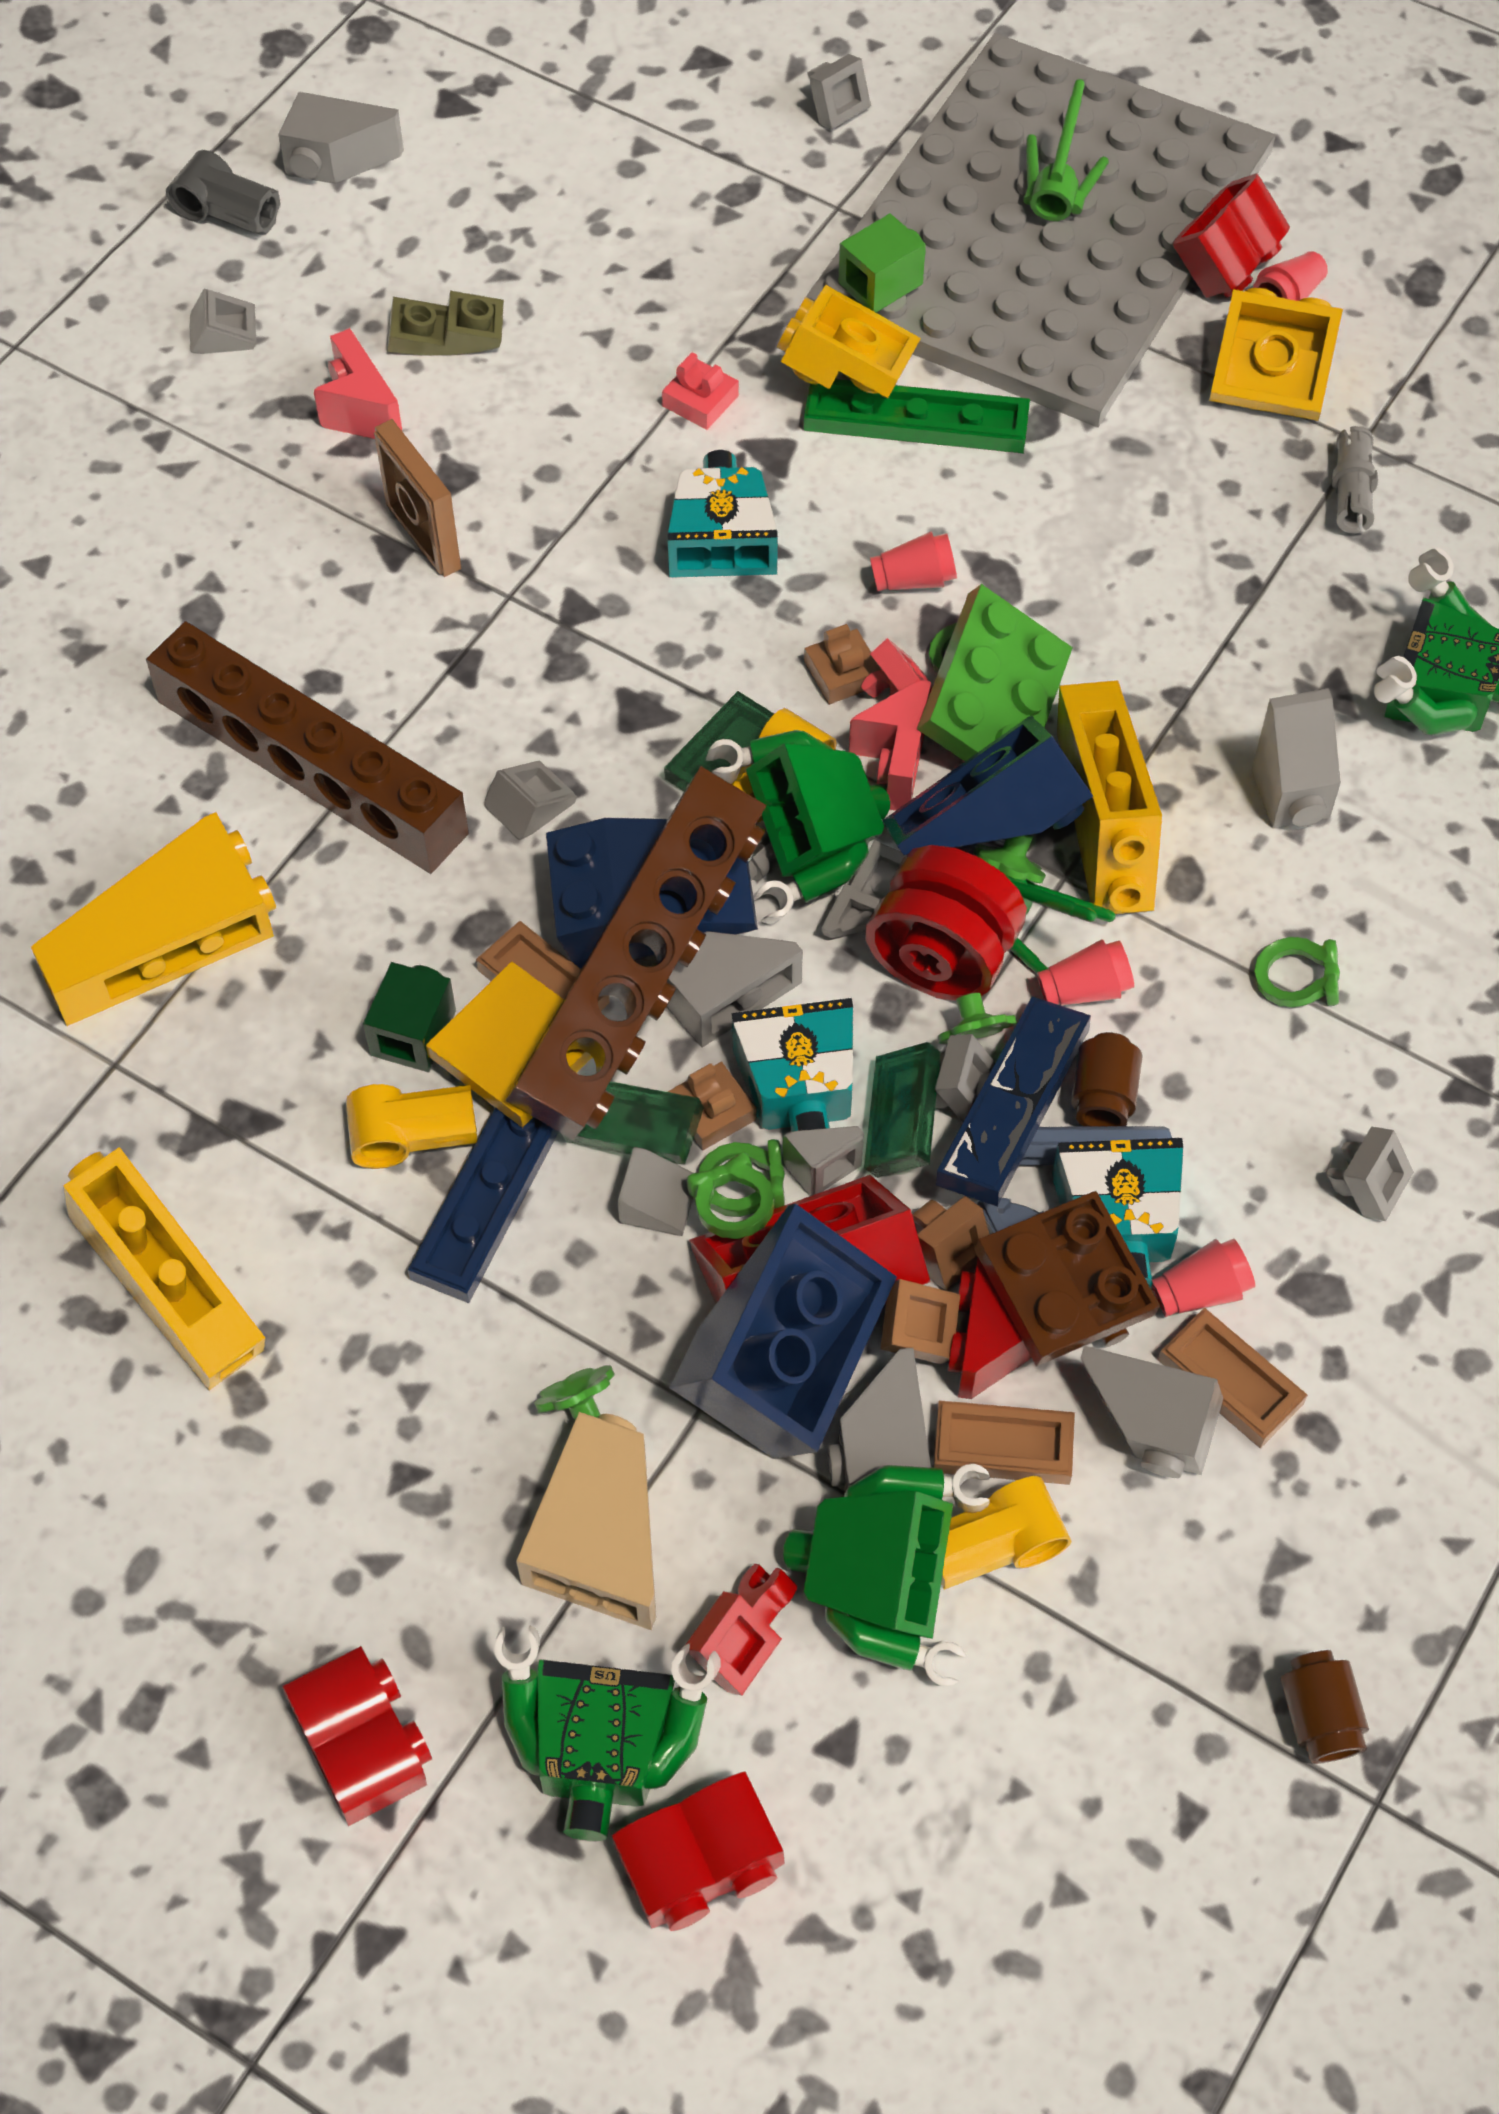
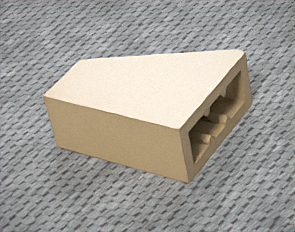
M579 1412L516 1560L521 1585L652 1630L656 1620L644 1434L637 1432L636 1427L632 1423L619 1416L600 1414L596 1418Z

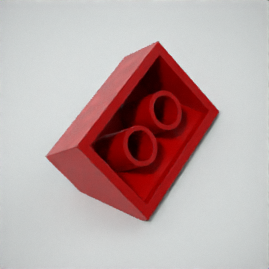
M871 1175L774 1209L773 1216L766 1226L753 1235L734 1239L722 1238L709 1232L689 1240L715 1304H717L787 1206L795 1203L897 1276L895 1281L902 1279L921 1285L930 1282L911 1209Z

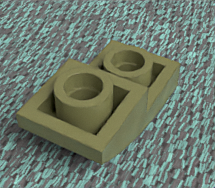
M451 290L447 306L393 297L387 352L424 356H448L499 348L502 340L504 300Z

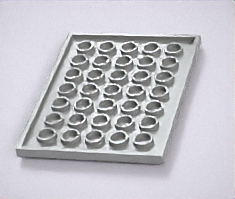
M994 33L849 237L891 213L908 229L916 231L922 241L926 243L923 284L876 312L921 338L913 355L1022 398H1029L1032 402L1099 427L1193 278L1173 247L1174 240L1188 224L1202 214L1210 200L1232 181L1259 173L1273 150L1276 134ZM1077 79H1082L1085 86L1066 164L1075 171L1080 186L1100 157H1107L1109 163L1085 198L1080 214L1071 212L1070 216L1064 220L1048 221L1036 215L1031 209V205L1024 203L1027 190L1026 139L1030 134H1034L1037 138L1039 172L1046 168L1048 164L1054 162L1074 83ZM839 251L806 296L807 298L815 301L824 286L828 285L860 303L838 283Z

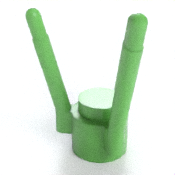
M1077 79L1074 83L1054 162L1048 164L1046 168L1039 172L1037 138L1034 134H1030L1026 139L1027 190L1024 203L1031 205V209L1036 215L1048 221L1064 220L1070 216L1071 212L1080 214L1085 198L1109 163L1107 157H1100L1080 186L1075 171L1066 164L1085 86L1082 79Z

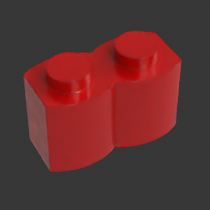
M1256 173L1232 181L1218 192L1206 205L1202 214L1188 224L1176 237L1173 247L1206 298L1222 293L1225 297H1231L1233 289L1242 291L1252 282L1253 277L1251 273L1258 265L1265 263L1279 253L1282 249L1280 241L1288 233L1290 225L1259 174Z
M362 1646L282 1686L293 1714L348 1827L427 1786L422 1765L433 1760L431 1753L415 1721L413 1720L402 1726L390 1703L400 1698L401 1695L383 1658L371 1664Z
M746 1771L717 1781L692 1794L680 1803L646 1815L611 1835L615 1849L651 1929L666 1923L670 1931L686 1928L704 1918L710 1912L707 1903L720 1895L735 1891L737 1898H745L767 1888L777 1879L774 1870L785 1864L784 1850Z

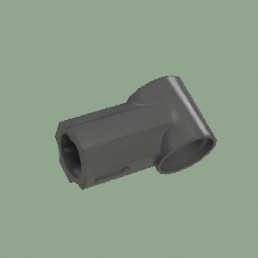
M208 150L197 151L166 188V196L171 206L182 217L190 221L201 222L208 215H211L254 233L260 232L265 235L275 225L277 212L281 205L277 190L233 174L226 161Z

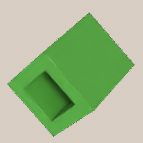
M889 213L840 243L838 283L863 306L878 312L923 284L926 243L922 241L916 231L908 229Z

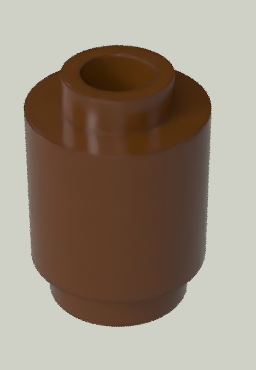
M1104 1032L1084 1041L1079 1047L1071 1104L1076 1110V1120L1082 1126H1126L1128 1118L1135 1113L1143 1055L1141 1050L1131 1043L1126 1036L1113 1032Z
M1331 1650L1311 1652L1293 1658L1290 1661L1293 1671L1281 1676L1280 1681L1298 1747L1307 1749L1310 1763H1328L1365 1752L1367 1747L1363 1734L1369 1731L1350 1661L1334 1660Z

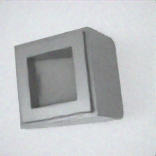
M204 288L190 313V351L206 354L254 349L256 346L255 304Z
M538 760L498 770L485 798L484 805L517 838L523 839L535 833L572 806L577 796Z
M859 1126L788 1132L783 1136V1164L809 1196L823 1192L862 1166L864 1132Z
M634 1147L618 1198L620 1223L683 1236L693 1202V1197L688 1191L687 1177L694 1173L646 1149Z

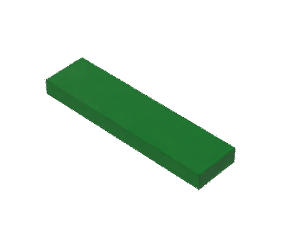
M835 379L830 389L821 384H810L804 415V431L1024 454L1030 399L895 385L890 396L886 398L879 393H868L859 389L851 380Z

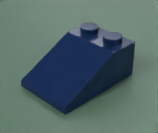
M1030 715L883 819L882 822L902 854L907 855L913 848L928 845L958 847L1042 833L1050 826L1054 830L1060 829L1073 822L1083 813L1084 807L1082 804L1092 798L1093 795L1053 736Z
M602 818L546 833L556 937L572 962L580 969L585 964L668 819ZM701 839L689 840L690 848L698 858L705 861L716 860L714 849L709 843ZM736 858L726 876L735 881L736 884L717 915L709 910L706 911L697 927L703 933L709 931L737 935L758 930L748 861L745 863ZM669 890L659 892L660 901L667 910L676 914L686 913V904L679 894ZM638 942L629 944V953L633 960L655 955L653 950L646 944Z
M796 1203L788 1205L698 1328L670 1388L773 1459L818 1452L897 1276Z

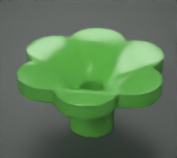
M1032 835L1006 838L1003 847L992 848L981 844L975 845L973 853L977 857L982 858L1009 877L1022 880L1028 879L1035 883H1043L1046 875L1041 871L1042 868L1029 861L1026 857L1033 839Z
M972 993L956 999L961 1021L954 1028L939 1034L937 1037L939 1044L948 1043L950 1035L973 1034L975 1038H983L997 1034L1005 1028L1012 1027L1017 1024L1015 1015H991L986 1013L981 994Z
M611 1365L602 1366L595 1370L593 1368H586L568 1376L564 1381L554 1383L540 1392L541 1398L537 1399L534 1403L537 1411L542 1413L554 1409L563 1410L569 1408L574 1421L579 1412L598 1418L600 1412L593 1397L610 1385L609 1380L614 1377L615 1373Z

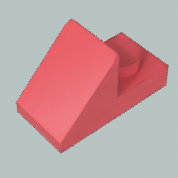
M349 328L331 335L330 340L334 360L328 362V369L333 381L314 389L320 425L327 429L375 439V427L390 419H393L402 430L398 400L352 330Z
M920 680L912 683L857 714L850 721L849 752L859 756L880 759L877 784L887 785L890 810L896 811L912 800L925 735L917 730L930 695L931 681Z

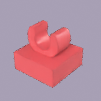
M691 352L677 367L675 378L662 390V406L708 430L739 396V381L723 373L718 365L715 364L712 367L698 360L697 355Z
M887 638L870 653L882 670L868 675L863 681L861 688L871 697L876 698L886 688H890L889 696L912 683L920 680H930L911 656Z

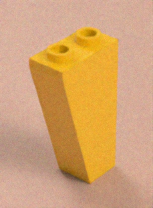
M1119 681L1059 685L1057 718L1059 747L1093 795L1092 798L1082 804L1084 811L1074 820L1090 903L1112 910L1115 914L1154 911L1162 813Z
M217 812L207 815L30 946L66 1026L274 937L268 912L276 909L272 893L262 875L251 878L245 866L252 864V860L242 836L238 830L227 833Z
M120 1147L105 1157L101 1152L93 1153L71 1169L68 1173L71 1181L63 1185L69 1219L209 1391L264 1351L265 1336Z

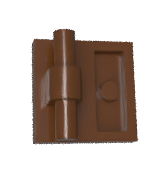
M1097 1191L980 1238L974 1248L1036 1367L1099 1339H1102L1105 1347L1115 1345L1129 1336L1127 1327L1153 1317L1160 1308V1304Z

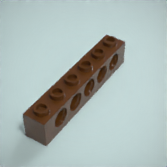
M184 621L146 658L160 704L429 874H432L469 834L462 791L187 621Z
M700 766L687 785L505 1101L572 1140L586 1124L595 1130L597 1129L615 1098V1095L606 1091L609 1082L616 1070L626 1075L628 1074L646 1043L645 1040L636 1036L647 1015L657 1021L676 990L675 986L667 982L677 962L688 967L706 937L705 933L697 929L707 910L717 915L732 892L736 882L726 877L736 858L746 863L763 837L765 830L757 826L756 823L766 807L765 804ZM701 839L709 843L714 849L716 860L705 861L698 858L692 852L689 840ZM669 890L679 894L686 904V913L676 914L667 910L660 901L659 892ZM638 942L649 946L656 955L657 965L644 967L636 963L629 953V944ZM609 995L619 999L625 1006L626 1020L613 1021L605 1017L599 1009L598 997ZM581 1049L588 1052L595 1061L596 1073L591 1076L575 1073L568 1065L567 1051Z

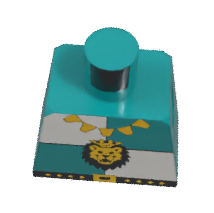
M713 450L704 456L703 468L685 469L679 473L668 529L669 578L777 575L778 532L763 475L759 469L755 467H737V460L733 453L727 450Z
M852 998L731 1013L733 1054L751 1102L756 1107V1115L762 1128L772 1130L791 1127V1132L830 1128L829 1122L845 1120L851 1116L853 1084Z
M1161 1138L1058 1143L1052 1176L1060 1205L1097 1191L1148 1285L1151 1287L1150 1263L1165 1262L1171 1259L1178 1236L1183 1139Z

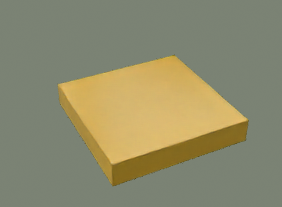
M511 961L426 1044L427 1055L462 1083L470 1085L474 1092L523 1128L533 1116L505 1100L564 999ZM571 1049L567 1051L566 1055L568 1065L575 1073L592 1058L588 1052L581 1049Z

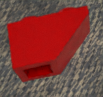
M978 1257L975 1273L962 1271L959 1294H961L959 1311L970 1313L967 1333L956 1332L953 1334L948 1372L961 1373L958 1398L973 1399L1032 1358Z

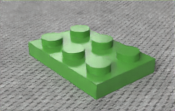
M980 584L967 595L917 730L962 760L967 761L1030 715L1045 728L1073 647L983 584Z

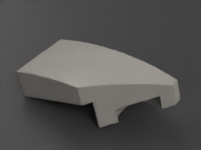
M874 840L869 849L868 857L860 866L851 885L844 884L821 928L823 935L834 938L866 931V925L879 901L889 893L890 881L906 855Z

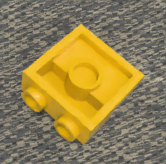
M825 285L815 301L805 297L795 317L791 318L783 332L777 348L785 352L781 362L791 367L794 374L805 382L821 384L830 389L839 372H842L849 376L852 383L859 389L868 393H879L888 398L921 338Z
M1249 288L1245 291L1233 289L1209 401L1319 421L1343 309L1331 307L1330 303L1319 298L1309 297L1296 301L1277 297L1272 291L1263 288Z

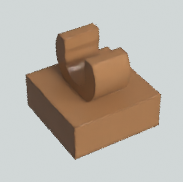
M847 624L825 631L824 641L804 648V663L829 705L865 692L861 688L865 678L875 671L882 670L870 655L871 651L858 629L850 631Z
M722 1061L714 1066L710 1063L688 1075L687 1081L668 1091V1104L702 1151L756 1121V1107Z
M966 1196L962 1197L948 1210L938 1202L930 1200L912 1214L914 1222L924 1228L918 1233V1238L929 1278L944 1290L949 1289L961 1279L962 1271L969 1272L976 1266L978 1256L974 1248L980 1238L989 1235L983 1209Z
M902 1279L895 1281L886 1301L880 1349L897 1353L899 1349L913 1348L915 1358L938 1364L948 1362L950 1360L953 1334L956 1333L961 1294Z

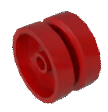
M928 845L913 848L902 859L890 881L889 893L879 901L866 925L865 940L877 961L890 974L913 989L935 998L956 1001L957 998L972 993H980L982 997L990 991L1003 966L1004 953L1013 947L1025 923L1027 907L1019 889L1003 872L982 858L952 847Z

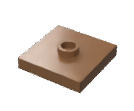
M393 419L376 426L374 436L386 506L440 575L442 574L446 577L460 570L461 562L450 491Z

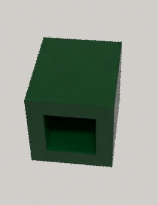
M391 962L363 1022L370 1056L429 1073L434 1061L427 1055L426 1044L453 1019L456 1012L451 979L444 977L435 969L427 966L415 965L409 967Z

